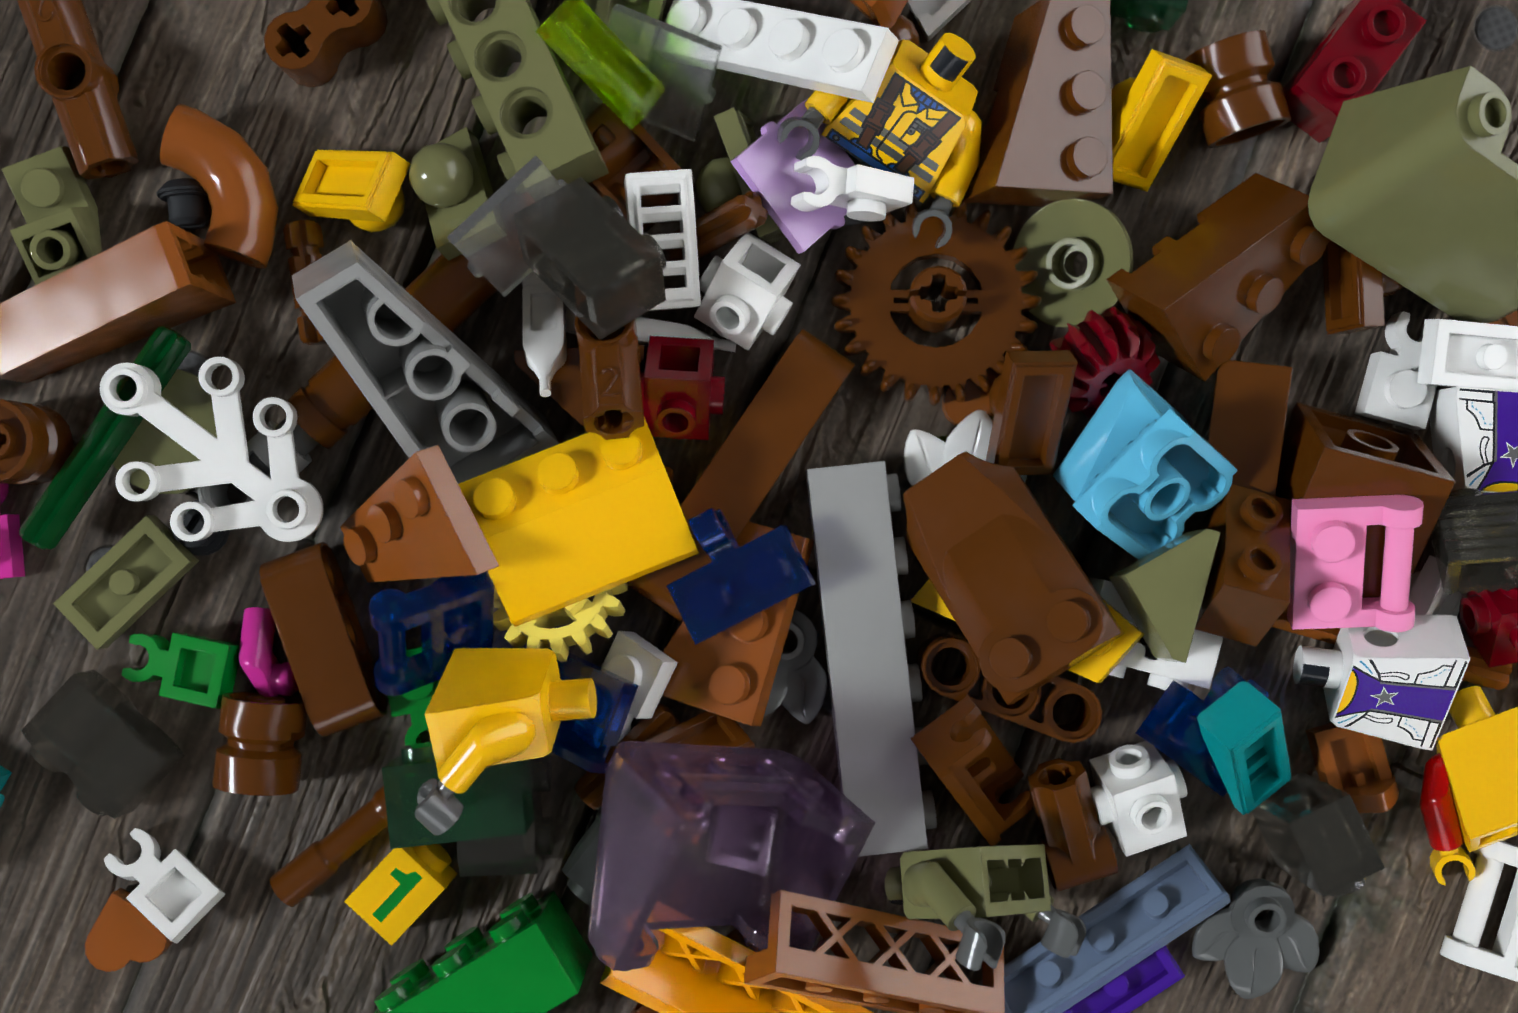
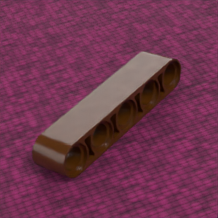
M802 329L680 506L699 554L629 582L628 586L681 621L847 378L855 363L805 329Z

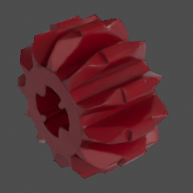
M1115 306L1106 309L1101 315L1093 310L1088 311L1084 321L1077 325L1067 323L1068 332L1066 335L1050 342L1052 351L1070 350L1077 360L1068 407L1072 412L1081 411L1088 418L1093 417L1116 381L1128 369H1131L1144 382L1151 385L1153 381L1150 373L1161 363L1156 354V345L1151 340L1152 334L1140 320L1136 321L1132 315L1122 313Z

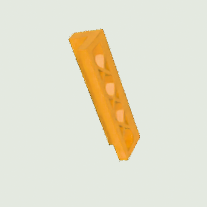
M654 899L620 924L600 984L659 1013H874L859 1005L744 984L746 956L757 952Z

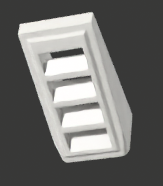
M680 169L625 174L624 185L636 312L701 307L692 170ZM677 193L678 205L641 207V196ZM680 221L681 233L643 234V223ZM682 248L683 260L646 263L645 251ZM684 275L685 287L648 290L647 277Z

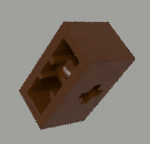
M1232 484L1226 496L1210 509L1198 530L1211 529L1218 531L1220 536L1195 630L1257 646L1290 604L1291 500Z

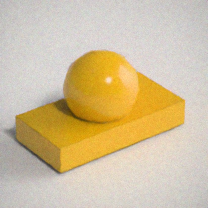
M1151 49L1138 76L1129 77L1112 88L1114 182L1148 192L1209 83L1212 74L1199 65Z
M317 150L294 197L292 206L310 217L349 219L354 226L368 232L383 231L395 226L404 212L405 198L401 185L411 164L395 152Z

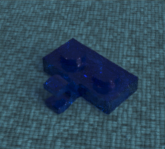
M710 508L688 521L699 544L709 555L712 562L668 584L667 588L696 645L814 586L816 583L787 526L781 525L739 547L721 509L714 511L713 508Z
M1224 667L1215 676L1211 689L1204 700L1173 680L1136 734L1169 759L1176 762L1177 765L1205 786L1224 797L1227 790L1203 740L1197 717L1204 709L1237 683L1245 681V679L1232 668ZM1251 679L1247 681L1268 698L1269 693Z

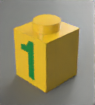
M412 831L394 847L344 902L392 946L444 891L458 873L449 866L452 860L440 844L427 836L420 839Z

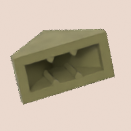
M1211 529L1187 532L1109 576L1137 628L1145 634L1143 638L1155 658L1172 662H1187L1220 532Z

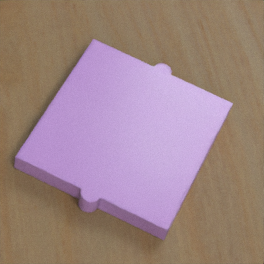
M807 99L777 123L771 121L762 126L760 130L762 136L730 161L751 191L761 196L762 206L768 211V214L798 254L805 252L829 229L835 230L844 226V216L847 214L846 208L827 205L810 212L800 211L791 205L792 196L802 192H812L815 194L816 191L815 182L810 175L794 171V163L801 161L796 158V155L808 142L809 134L805 127H795L780 144L777 139V133L781 123L787 118L802 117L807 111L805 107ZM822 123L817 129L820 136L819 147L812 156L823 157L832 164L844 168L854 166V162L845 150L821 135L826 124Z

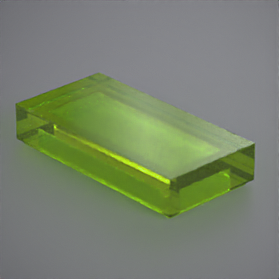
M564 0L535 31L630 130L646 117L665 91L664 85L583 0Z

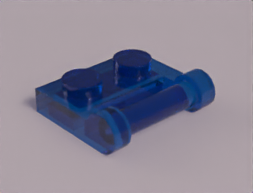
M487 572L470 576L441 577L429 586L406 594L397 589L381 590L371 598L369 616L371 625L378 631L380 657L374 666V681L380 692L390 696H397L440 680L454 649L492 648L494 584ZM421 625L422 652L407 657L405 630Z

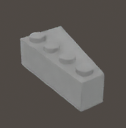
M351 240L292 275L296 301L408 458L417 451L439 445L459 484L559 444L546 417Z

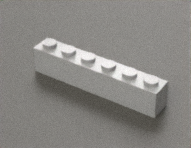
M885 461L807 469L805 474L812 537L814 540L813 546L846 844L849 855L852 858L928 849L926 830L936 829L937 820L932 790L921 791L919 766L929 765V763L910 739L925 727H914L912 702L922 701V684L918 663L907 664L905 639L915 638V621L911 600L900 601L898 575L908 574L907 550L904 537L893 538L891 512L901 511L897 473L886 474Z

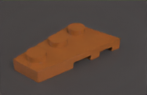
M439 445L415 452L340 526L344 534L345 550L351 561L360 566L368 583L479 575L499 567Z
M748 521L663 651L666 655L677 661L678 664L662 696L750 726L762 725L814 540Z

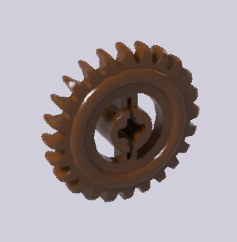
M912 201V204L907 205L905 208V222L900 223L891 212L886 213V218L882 220L884 234H879L868 225L862 227L861 236L868 248L867 251L851 245L846 247L845 256L857 269H838L835 272L836 281L850 289L851 292L837 294L831 298V304L835 308L850 312V315L835 323L834 329L839 333H855L856 337L844 348V354L854 356L866 353L868 357L860 368V374L868 376L881 369L884 372L880 386L882 392L889 391L898 381L904 383V400L906 402H911L919 388L923 387L926 388L930 404L936 406L940 401L943 388L948 387L956 401L962 403L966 399L967 381L970 380L982 393H987L990 390V382L986 371L990 369L1001 375L1005 361L1003 354H1006V351H1028L1027 347L1015 337V334H1031L1038 328V324L1035 321L1021 315V312L1035 309L1042 301L1041 297L1037 295L1033 296L1021 291V289L1036 280L1038 272L1036 270L1016 271L1015 267L1024 259L1028 248L1022 246L1014 250L1005 251L1003 246L1012 232L1011 226H1005L992 235L988 234L986 231L991 211L985 210L971 224L967 222L966 202H961L960 206L956 207L951 217H949L952 222L953 231L951 238L944 246L935 248L936 242L944 228L943 222L939 217L931 216L924 219L921 223L920 231L915 238L912 233V223L919 210L915 202ZM938 258L953 261L968 271L979 290H967L966 283L959 273L949 267L939 265L927 267L918 273L912 281L909 290H893L891 285L902 270L916 261ZM929 288H940L942 298L952 299L946 302L943 312L932 311L931 301L924 299L927 297ZM894 301H907L906 303H894ZM966 302H976V304H966ZM891 315H908L916 327L930 333L946 331L956 323L960 315H979V320L971 333L957 343L934 348L916 344L903 335L892 320Z

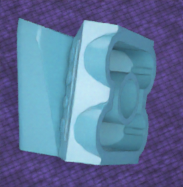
M1128 369L1116 381L1054 472L1053 477L1075 501L1072 506L1088 522L1139 560L1180 537L1184 531V522L1194 512L1205 511L1219 503L1229 492L1233 475L1238 470L1192 429L1186 419L1131 369Z

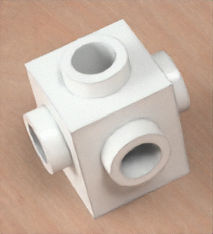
M751 233L744 234L724 259L716 255L704 271L699 281L700 291L705 293L701 301V307H698L694 318L714 329L720 336L735 342L749 351L763 330L774 335L788 314L793 302L785 298L784 295L801 264Z
M1150 740L1134 745H1124L1116 748L1111 753L1089 760L1095 786L1090 787L1099 825H1107L1126 857L1187 836L1180 803L1181 798L1187 797L1185 780L1174 760L1165 762Z

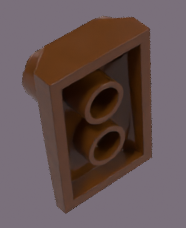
M966 451L954 457L903 494L907 519L906 541L977 655L983 676L993 687L998 689L1007 705L1016 703L1125 634L1016 468L990 463Z

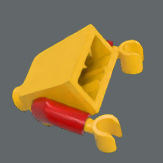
M1471 686L1457 691L1449 713L1458 729L1437 738V754L1432 756L1424 766L1419 805L1429 844L1434 849L1429 857L1430 866L1438 883L1441 885H1446L1442 875V868L1450 861H1460L1463 863V868L1469 881L1473 880L1476 876V869L1466 850L1461 847L1463 840L1468 851L1472 852L1518 835V707L1495 714L1480 686Z

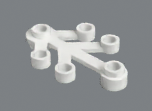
M212 357L206 360L199 370L200 385L212 397L217 438L161 396L162 387L160 380L151 369L126 362L116 364L105 372L100 382V395L104 404L110 410L121 415L142 416L201 460L155 466L148 462H129L119 469L115 480L116 488L124 498L130 501H148L155 498L160 492L232 483L255 500L211 508L202 502L182 503L174 509L170 518L171 529L178 538L189 542L200 541L208 538L213 532L260 526L267 535L276 540L294 542L310 536L318 528L323 517V501L319 492L311 483L299 478L293 435L298 417L296 409L290 402L276 397H269L260 401L253 411V423L256 429L267 436L271 478L249 461L240 396L245 375L237 362L225 357ZM226 365L232 372V382L225 389L218 390L212 383V373L218 366ZM130 376L136 383V394L132 399L123 401L117 394V384L124 377ZM279 405L286 412V422L280 429L272 430L266 425L265 413L270 407ZM138 469L144 470L150 479L148 489L142 494L134 492L130 486V477ZM287 496L296 500L299 505V514L291 522L282 520L277 512L278 503ZM191 509L198 510L204 518V526L197 534L188 532L183 523L185 514Z

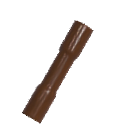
M423 757L416 758L379 788L373 798L322 840L313 842L270 877V885L277 897L286 905L295 907L337 873L340 866L385 828L394 822L402 820L418 806L417 794L422 784L433 778L438 781L440 780L437 771Z

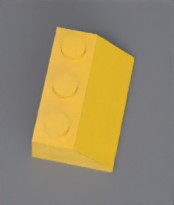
M645 417L644 426L631 432L629 438L605 440L596 433L588 432L458 484L499 564V567L489 570L488 573L514 627L699 554Z

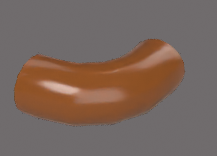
M181 103L178 104L171 113L164 130L160 147L161 164L180 170L196 179L208 194L212 215L203 246L232 261L250 267L266 269L273 250L279 209L267 167L240 133L198 109Z

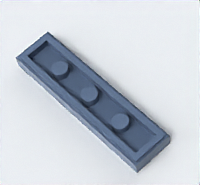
M1190 844L1079 916L1086 926V936L1076 956L1070 955L1068 958H1063L1046 949L1040 941L1005 964V1013H1063L1231 903L1228 893ZM983 979L978 982L979 985L983 986Z

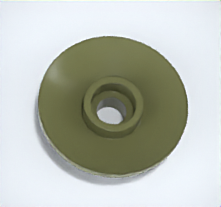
M1085 199L1060 200L1038 210L1021 229L1013 250L1022 246L1028 248L1024 259L1015 267L1016 271L1036 270L1038 272L1036 280L1021 289L1022 293L1033 296L1037 295L1042 299L1040 305L1035 309L1029 310V312L1039 320L1056 327L1068 328L1067 323L1077 325L1084 321L1087 312L1090 310L1101 315L1106 309L1113 306L1116 307L1120 301L1106 279L1121 268L1129 273L1133 271V249L1124 225L1109 209L1101 204ZM1084 253L1087 257V268L1083 275L1078 276L1074 271L1073 263L1078 254Z

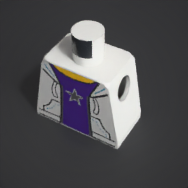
M1457 386L1436 390L1429 414L1433 454L1455 480L1451 493L1475 495L1472 532L1478 530L1483 533L1514 534L1516 500L1518 498V391Z
M1415 615L1414 627L1405 632H1388L1376 627L1340 628L1333 650L1299 646L1294 657L1293 679L1295 684L1323 687L1329 719L1337 727L1420 749L1433 750L1470 662V657L1457 616Z

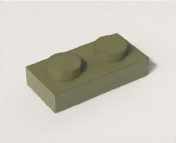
M146 515L53 604L96 650L105 649L117 640L194 567L199 560L174 538L173 533L156 515Z

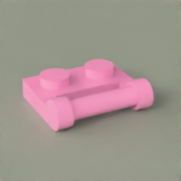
M1408 495L1292 499L1290 604L1287 606V619L1292 630L1376 627L1388 632L1411 630L1414 627L1415 605L1409 601L1414 528L1422 524L1423 501ZM1367 525L1385 526L1381 597L1362 598Z

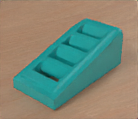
M1245 681L1237 683L1198 715L1197 719L1203 740L1234 807L1242 815L1249 814L1291 780L1292 776L1281 709L1250 683Z

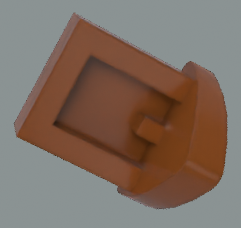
M1333 723L1306 730L1322 791L1318 792L1321 806L1351 813H1384L1396 804L1400 792L1396 778L1391 772L1382 738L1337 727Z

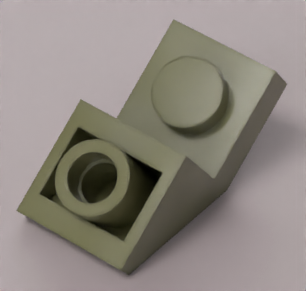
M59 146L1 169L27 223L10 230L35 285L102 252L98 208L85 179L79 175L70 147Z

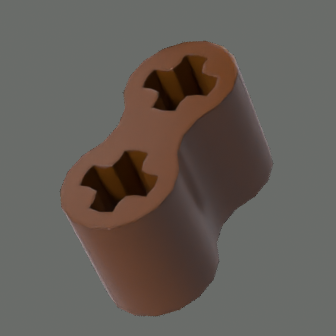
M310 0L305 7L297 11L285 12L272 20L264 36L265 50L270 59L296 83L306 87H319L333 78L337 73L340 61L348 52L356 48L368 47L381 38L385 33L388 23L387 12L380 0ZM351 3H354L359 10L356 14L349 17L344 9ZM305 43L310 51L300 58L296 49Z

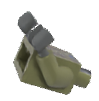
M1045 844L982 846L903 852L900 857V866L891 867L886 873L885 892L888 900L894 905H903L904 914L907 919H941L950 931L960 930L963 933L955 957L961 965L973 971L980 970L983 961L991 968H996L1005 944V931L1002 927L994 922L982 919V917L1025 914L1032 922H1036L1039 919L1048 923V927L1041 940V944L1046 949L1063 958H1068L1070 955L1076 956L1086 936V926L1079 917L1052 906L1054 898L1049 894Z

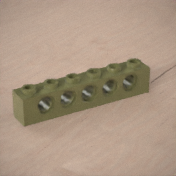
M426 0L438 24L442 26L449 23L456 39L446 44L448 51L463 79L466 81L473 77L481 95L471 99L473 107L489 136L498 132L506 151L497 155V160L514 192L524 188L536 204L541 207L609 173L530 0ZM494 8L489 17L482 21L474 22L482 11ZM521 62L513 74L498 78L505 66L510 63ZM547 117L545 124L540 130L532 134H523L525 126L532 119Z

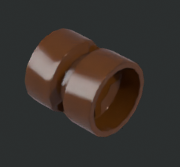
M1254 30L1227 37L1205 46L1186 57L1185 61L1199 65L1212 74L1209 83L1200 97L1207 99V103L1199 112L1209 148L1223 147L1248 140L1274 130L1291 120L1281 83L1268 81L1267 78L1271 69L1275 66V62L1265 30Z
M0 399V483L39 485L52 481L73 451L74 441L70 426L59 413L47 406Z
M238 691L222 694L218 730L228 739L226 744L216 749L212 780L213 788L233 794L252 796L287 795L299 790L303 755L293 745L294 741L305 736L307 711L302 697L294 695L264 697L255 691Z

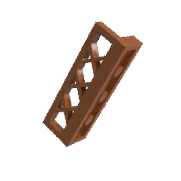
M779 890L771 894L768 948L746 956L744 984L896 1013H1005L1004 947L996 968L993 969L986 962H982L983 986L972 984L955 961V955L963 935L960 930L950 931L946 925L918 919L909 920L907 917ZM791 912L807 915L823 938L810 951L789 947ZM832 921H837L841 923L837 927H835ZM855 925L864 927L880 949L869 962L859 961L842 937ZM889 933H894L897 935L892 939ZM911 937L920 939L935 960V963L924 974L915 972L899 949ZM944 944L951 945V947L947 950ZM830 948L835 956L824 953ZM888 961L891 967L883 966V964ZM943 972L947 978H942L938 976Z

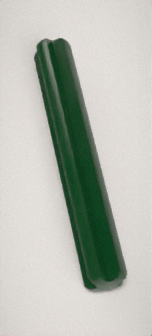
M160 326L153 332L133 363L151 369L160 380L162 392L191 350V343L175 330ZM130 376L121 379L117 385L116 390L119 398L123 401H128L136 394L137 386ZM104 404L19 529L20 536L37 548L43 550L55 548L144 418L142 416H127L115 413Z

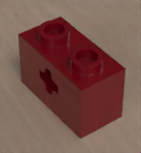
M1353 0L1350 2L1283 88L1291 115L1290 121L1318 143L1330 137L1343 101L1371 94L1427 20L1401 0Z

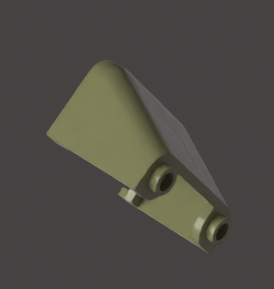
M1468 66L1343 101L1310 189L1308 199L1309 216L1314 227L1323 236L1457 321L1495 322L1518 310V164L1501 153L1512 119L1511 105L1504 92L1478 70Z

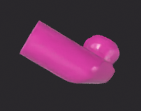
M261 607L244 609L238 654L240 666L259 695L264 697H278V695L293 696L299 689L289 662L279 663L272 651L275 622L270 609Z

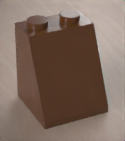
M1296 402L1281 453L1275 496L1291 500V512L1292 499L1408 495L1419 498L1424 504L1422 524L1414 528L1412 576L1451 493L1455 480L1417 434ZM1367 525L1362 598L1381 597L1385 541L1384 525Z

